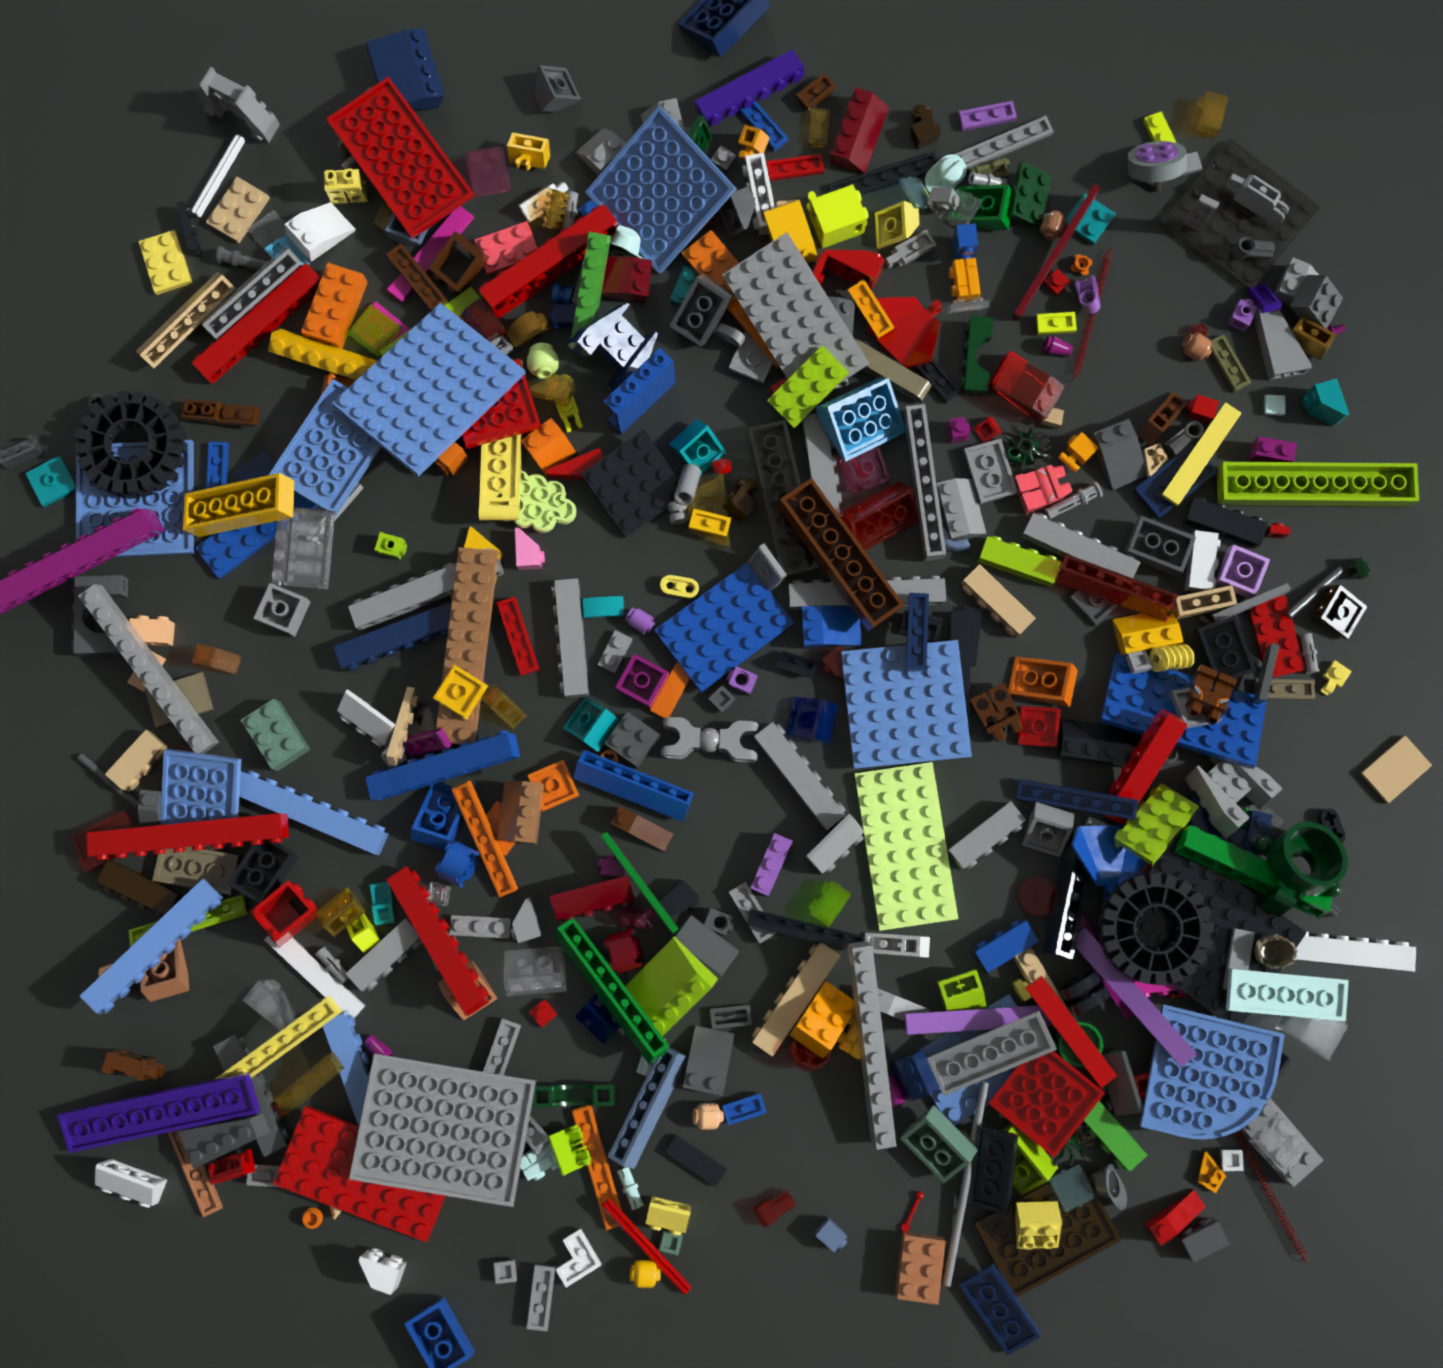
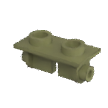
M1001 158L970 167L969 171L970 174L971 172L983 175L988 173L992 174L993 177L1002 178L1010 175L1008 169L1010 162L1009 159Z

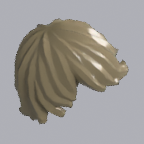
M1278 934L1265 936L1261 940L1258 939L1254 949L1256 960L1260 964L1271 969L1281 968L1282 970L1294 963L1297 956L1296 953L1298 952L1293 942Z

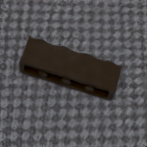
M107 860L96 881L102 884V889L109 892L114 890L120 893L119 897L127 901L133 899L137 901V906L146 910L148 907L155 910L154 914L159 917H163L184 896L113 860Z

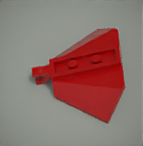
M916 297L876 298L895 328L879 339L868 322L867 331L891 357H894L905 368L931 362L941 326V321L933 317L942 311V304L936 299L925 310Z

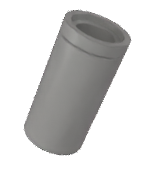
M686 464L682 468L674 495L675 500L679 504L689 505L694 500L701 475L700 468L694 464Z

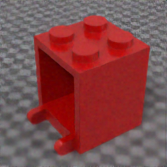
M289 880L250 911L253 919L278 948L282 947L317 918L315 912L317 910L316 905L309 897L306 899L303 897V890L296 882L292 884ZM296 898L307 912L300 916L289 903L292 899Z

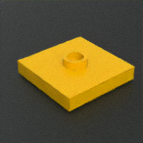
M454 664L433 699L463 718L468 719L488 688V685Z

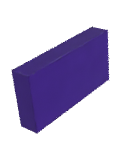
M1266 284L1248 288L1247 294L1262 313L1281 309L1282 303Z

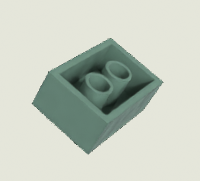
M275 698L241 719V722L271 769L279 771L311 750L281 702Z
M934 1105L910 1124L900 1138L943 1183L966 1167L977 1152V1149Z

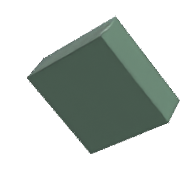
M663 1229L659 1251L679 1255L683 1234L675 1235L669 1233V1230Z

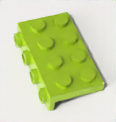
M1162 783L1157 789L1154 788L1150 792L1149 799L1146 802L1143 801L1139 805L1136 820L1127 819L1126 826L1123 829H1119L1114 836V846L1116 848L1122 846L1152 866L1199 810L1198 805Z

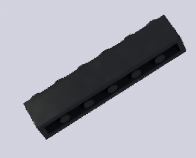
M1074 836L1068 838L1064 848L1043 948L1044 954L1073 959L1090 876L1071 847Z

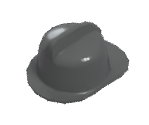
M1109 1164L1106 1169L1091 1174V1180L1098 1196L1112 1200L1117 1209L1124 1210L1127 1205V1194L1114 1166Z

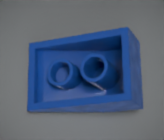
M802 606L803 649L861 646L860 619L851 607Z
M440 782L431 785L411 828L412 841L443 851L448 843L453 844L463 817L451 790L454 787Z

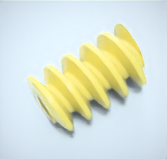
M1187 644L1169 645L1153 648L1150 651L1149 659L1154 672L1170 671L1172 669L1192 667L1194 664V653Z

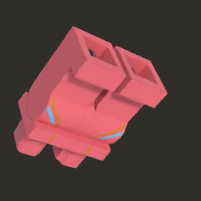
M1049 465L1014 477L1018 496H1021L1020 501L1025 514L1060 502L1072 492L1069 482L1062 485L1058 482L1059 478L1066 475L1063 466L1053 467Z

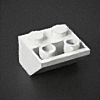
M372 1248L371 1250L368 1249L359 1258V1263L372 1289L391 1295L399 1287L407 1263L402 1261L401 1257L396 1255L389 1257L384 1255L383 1251Z

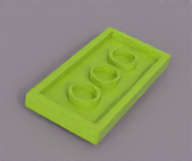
M822 345L767 401L795 428L849 372Z

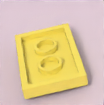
M175 230L139 241L156 295L193 284L178 234Z

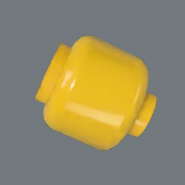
M637 1260L634 1265H631L630 1282H633L635 1287L653 1288L656 1281H660L661 1271L651 1260Z

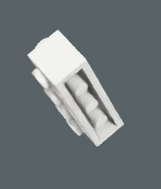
M764 153L745 156V165H742L743 176L748 179L746 187L749 186L750 191L755 196L756 206L753 211L755 213L753 225L755 230L758 229L759 236L769 234L763 212L775 208Z

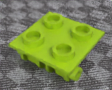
M577 1125L548 1136L562 1176L591 1164L590 1159L592 1158L588 1149L582 1151V1149L587 1148V1145L580 1146V1143L585 1142V1139L578 1141L583 1138L581 1128H578Z

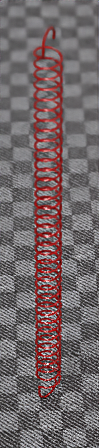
M1102 266V267H1101V271H1103V272L1108 271V270H1102V268H1104V267H1106V266ZM1085 326V330L1090 331L1091 329H1086V327L1093 328V326ZM1083 333L1082 340L1088 341L1089 339H1083V337H1086ZM1076 359V363L1081 364L1082 362H1077V360L1084 361L1083 359Z
M1241 1133L1239 1136L1235 1137V1139L1238 1138V1137H1243V1138H1244V1136H1241V1135H1242V1133ZM1244 1141L1243 1143H1241V1144L1238 1145V1146H1240V1145H1242V1144H1246L1244 1147H1242V1148H1240V1149H1243V1148H1245V1147H1249V1146H1247L1248 1143H1245V1141ZM1250 1150V1152H1249L1248 1154L1244 1155V1156H1247V1155H1249V1154H1252V1156H1253V1153H1251V1150ZM1257 1166L1256 1168H1260V1169H1259L1258 1171L1254 1172V1174L1257 1173V1172H1262V1173H1263V1171H1260V1170H1261V1167H1258V1166ZM1267 1183L1266 1185H1264V1186L1261 1187V1188H1263V1187H1265V1186H1269V1188H1267V1189H1265V1190H1263V1191H1266V1190H1268V1189H1271V1191H1272V1188H1270V1185H1268V1183ZM1270 1191V1192H1268V1193L1265 1194V1195H1267V1194H1269V1193H1273L1271 1196H1268L1267 1198H1270V1197H1272V1196H1275V1198H1276V1195H1274V1192H1271V1191ZM1274 1198V1199L1270 1200L1269 1202H1271V1201H1273V1200H1277L1275 1203H1272V1204H1271V1205H1274V1204H1276V1203H1279V1202H1278V1199H1275V1198ZM1294 1231V1234L1289 1235L1288 1237H1291V1236H1293V1235H1296V1237H1297V1234H1295V1231ZM1298 1238V1240H1297L1296 1242H1293L1292 1244H1295V1243H1297V1242H1300V1244H1301V1241H1299V1238ZM1299 1244V1245L1294 1246V1248H1296V1247H1298V1246H1302L1300 1249H1297L1296 1252L1299 1251V1250H1301V1249H1304V1248H1303V1245H1300V1244ZM1303 1251V1252L1298 1253V1255H1300V1254H1302V1253H1306V1254L1303 1256V1258H1304L1305 1262L1307 1263V1260H1306V1258H1305V1256L1307 1255V1252H1304V1251Z

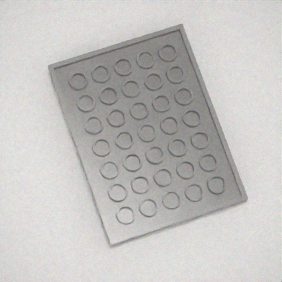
M374 1054L349 1179L513 1207L536 1080Z

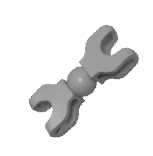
M666 717L663 719V727L666 730L677 732L680 736L679 741L675 745L664 746L661 749L660 755L663 758L681 760L692 751H700L701 748L706 752H714L719 749V752L727 753L737 763H754L757 761L758 756L754 750L745 749L740 745V739L744 735L756 734L758 732L759 724L756 722L736 721L729 728L720 729L719 732L714 728H706L701 731V728L693 727L688 720L682 717Z

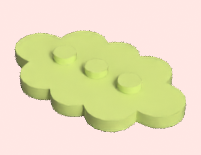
M521 470L519 520H513L518 527L528 528L532 526L538 532H549L556 523L568 524L572 522L576 517V507L572 501L565 499V487L560 482H547L540 474L528 476L526 472Z

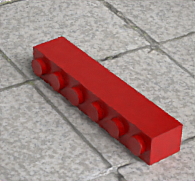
M1161 708L1159 713L1153 717L1149 729L1143 733L1138 747L1132 751L1128 763L1122 767L1120 776L1113 782L1108 794L1139 799L1140 802L1188 725L1180 717ZM1104 815L1124 826L1126 824V818Z

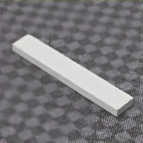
M269 936L264 939L325 998L330 995L342 1010L341 1013L348 1011L349 1015L352 1014L355 1018L366 1006L350 990L341 985L334 975L330 972L328 973L326 968L293 937L280 948Z

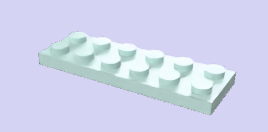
M1229 969L1226 1010L1346 1021L1348 980Z

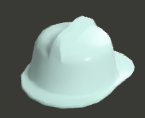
M953 154L941 158L926 174L925 186L928 191L931 192L932 187H956L966 175L965 162L962 158Z
M618 226L610 243L626 249L639 258L645 259L639 255V235L630 228Z

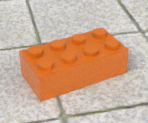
M327 262L301 330L304 337L343 349L368 283L362 273Z

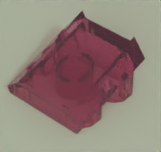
M879 446L846 462L843 461L842 457L839 458L838 466L841 468L847 485V491L850 493H856L890 482Z

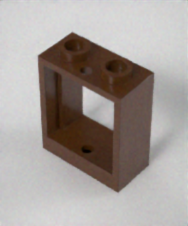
M454 231L429 269L434 272L432 276L440 282L444 280L448 284L446 287L453 293H463L487 262L489 256L462 234ZM457 244L476 257L458 283L439 270Z

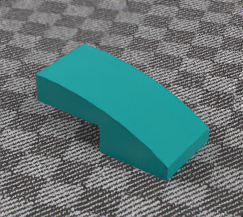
M623 596L583 598V618L624 616Z
M387 881L371 883L370 891L375 925L394 923V901L389 883Z

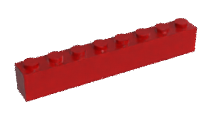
M307 263L298 266L289 278L281 281L280 285L275 290H271L264 300L256 303L248 314L238 319L237 323L232 328H228L218 340L211 342L209 348L203 353H199L192 364L211 384L215 383L314 296L321 277Z
M406 866L386 879L463 1013L470 1016L488 1004L489 1000L486 997L489 995L488 991L483 985H479L477 981L479 978L478 974L473 968H469L467 964L469 962L468 957L463 951H459L457 947L459 942L453 934L450 936L447 930L450 928L444 918L440 919L438 915L440 910L434 902H430L428 898L430 893L425 886L420 885L419 880L421 878L416 870L412 871Z

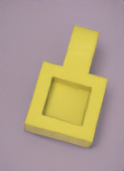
M1336 660L1333 661L1323 675L1327 682L1320 692L1327 696L1334 691L1335 687H1342L1352 671Z

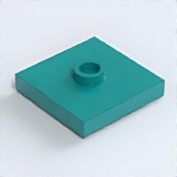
M60 455L25 473L43 507L76 491V483L63 457Z

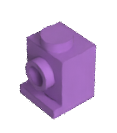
M1240 299L1227 324L1245 332L1250 326L1258 307L1254 306L1255 303L1250 299Z

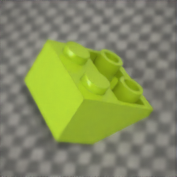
M972 969L936 981L945 1011L987 1008L984 990L977 970Z

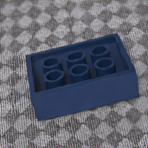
M700 0L677 24L707 51L722 57L771 6L768 0Z
M424 29L403 30L366 42L377 84L389 76L413 110L440 107L444 93Z

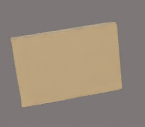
M1405 735L1364 769L1360 775L1388 804L1427 771L1432 764Z

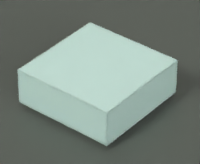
M1265 395L1264 415L1284 416L1285 396Z

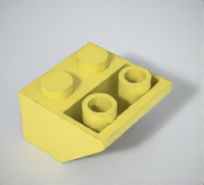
M1058 1201L1016 1203L1015 1227L1017 1249L1058 1248L1062 1225Z

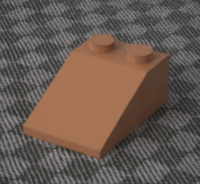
M181 940L175 943L176 947L169 954L165 953L160 958L161 962L155 968H149L144 973L146 976L140 981L141 992L150 1002L189 991L188 970Z

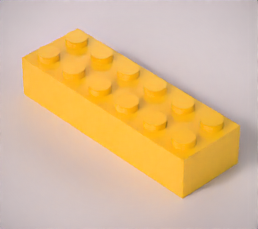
M281 473L185 493L183 530L197 537L293 518L294 480Z

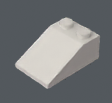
M331 202L302 212L285 223L286 235L310 262L355 232V228Z

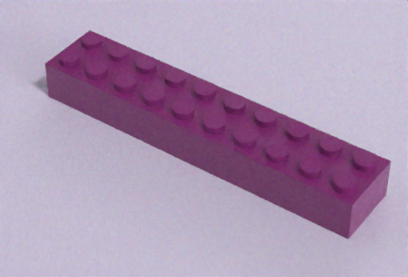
M136 508L129 512V516L125 518L118 517L111 521V525L96 528L94 534L80 536L76 539V543L72 545L67 543L59 547L60 551L54 554L53 552L47 553L42 556V560L29 562L24 565V569L20 571L14 570L6 574L7 578L0 579V615L165 532L155 511L147 510L146 508Z

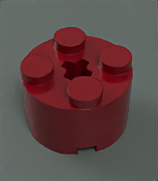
M633 928L610 934L608 939L604 940L607 952L610 951L612 957L610 959L611 968L613 971L617 970L620 974L644 966V963H640L643 953L638 937H633L632 932H635Z

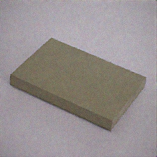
M201 672L174 681L198 715L214 710L204 673ZM146 689L155 727L158 728L171 724L172 722L148 689Z

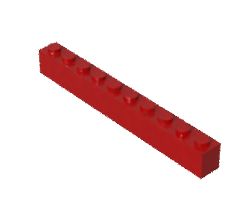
M278 813L87 832L88 857H95L96 861L108 860V856L114 855L115 859L127 858V854H134V857L147 856V852H153V855L166 854V850H173V853L185 852V848H192V851L205 850V846H211V849H222L225 844H231V847H242L243 843L250 842V845H262L263 841L270 840V843H282V839L289 838L288 814Z

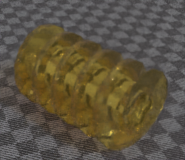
M548 187L552 191V193L546 194L550 201H544L548 208L542 209L546 216H540L544 223H538V225L552 230L562 229L558 222L564 221L560 215L566 214L562 207H568L564 200L570 199V196L565 192Z

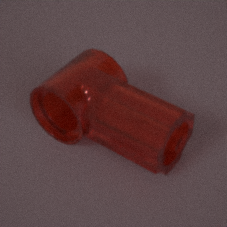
M785 1190L771 1200H765L753 1208V1211L763 1228L777 1221L779 1216L797 1205L789 1191Z

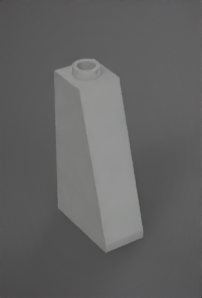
M1258 309L1253 319L1269 381L1306 374L1312 368V365L1280 310L1262 313Z

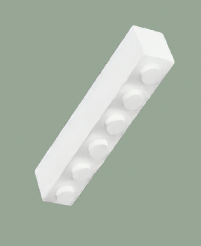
M1307 932L1296 948L1298 952L1296 953L1295 960L1415 971L1416 947H1409L1408 942L1396 941V945H1390L1388 940L1376 939V943H1370L1368 938L1356 937V941H1350L1349 936L1336 935V939H1331L1329 934L1316 933V937H1311L1309 932Z

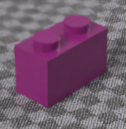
M1258 436L1251 444L1249 461L1294 462L1297 443Z

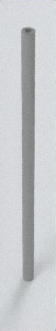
M981 1081L971 1131L970 1143L974 1147L977 1125L982 1123L989 1083ZM973 1159L964 1168L943 1285L950 1287L971 1181Z

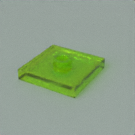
M370 304L347 334L379 357L381 355L379 351L389 345L401 330V326Z

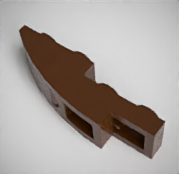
M184 399L181 418L228 427H257L260 408L257 406L222 404L219 401Z

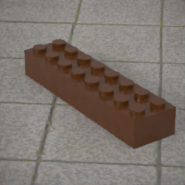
M812 478L779 500L777 507L868 632L904 606L901 599Z

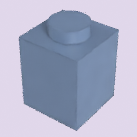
M829 1217L815 1231V1236L833 1252L837 1249L840 1251L847 1243V1240H845L847 1234Z

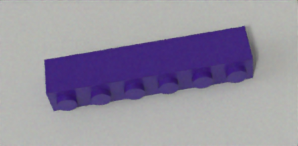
M792 49L695 100L696 111L699 115L704 116L708 127L717 125L725 118L734 116L742 107L749 108L753 105L754 101L764 100L776 91L783 90L791 83L800 81L804 77V65Z

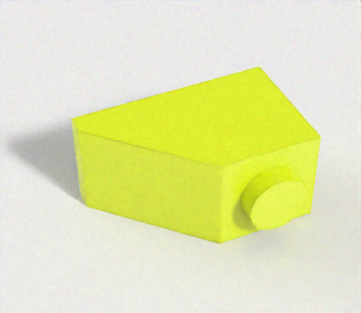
M357 905L342 916L351 940L363 953L374 948L380 942L376 929L360 905Z

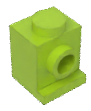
M380 532L375 551L379 555L401 560L402 555L406 553L407 544H405L406 541L403 538ZM390 542H394L392 548H388Z

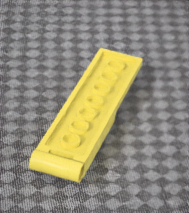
M520 360V361H521L522 368H523V367H524L523 360ZM522 434L481 446L479 520H519Z

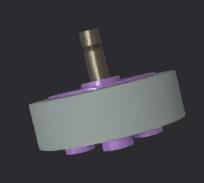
M1155 141L1145 143L1133 148L1128 154V173L1130 177L1142 182H1154V191L1156 192L1161 191V182L1181 176L1187 168L1186 148L1175 142Z

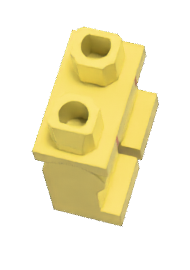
M358 169L324 171L325 191L332 204L349 203V200L351 203L368 202L367 183L362 180Z

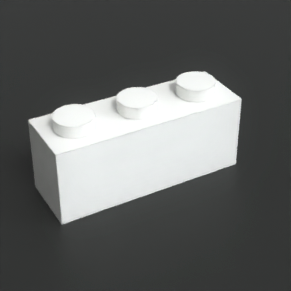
M1195 530L1190 534L1195 536L1196 539L1187 561L1184 591L1202 592L1215 588L1216 577H1214V572L1218 567L1216 553L1220 549L1219 533Z

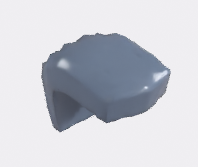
M943 528L947 551L958 552L970 548V543L967 539L959 541L950 540L946 529Z

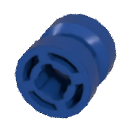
M555 283L551 300L553 302L562 301L564 304L571 305L575 291L574 286L568 285L565 287L560 283Z

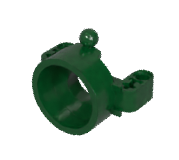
M1300 822L1293 825L1273 842L1267 836H1261L1256 840V846L1260 851H1268L1267 858L1271 860L1273 869L1280 879L1277 886L1270 890L1260 903L1261 907L1276 917H1280L1289 911L1297 900L1302 902L1305 896H1317L1326 892L1328 896L1333 898L1341 894L1342 889L1338 882L1343 879L1347 872V853L1339 838L1325 826L1314 822ZM1293 854L1303 857L1308 862L1311 871L1310 875L1303 874L1296 867L1292 860Z

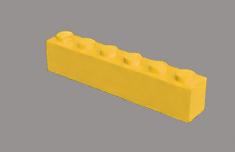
M283 329L271 333L269 352L354 380L360 378L377 362V360Z

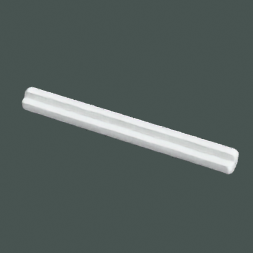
M236 134L191 209L195 216L201 217L245 142L242 136Z

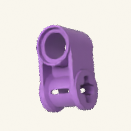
M1091 275L1090 278L1080 282L1078 280L1075 281L1079 301L1087 314L1098 312L1101 304L1095 276Z

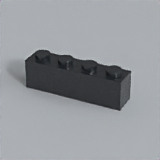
M1202 497L1193 498L1189 502L1182 522L1206 532L1219 533L1218 536L1255 549L1262 544L1268 523L1264 522L1260 517H1250L1244 515L1245 513L1240 510L1232 511L1226 509L1225 505L1209 503L1207 499Z

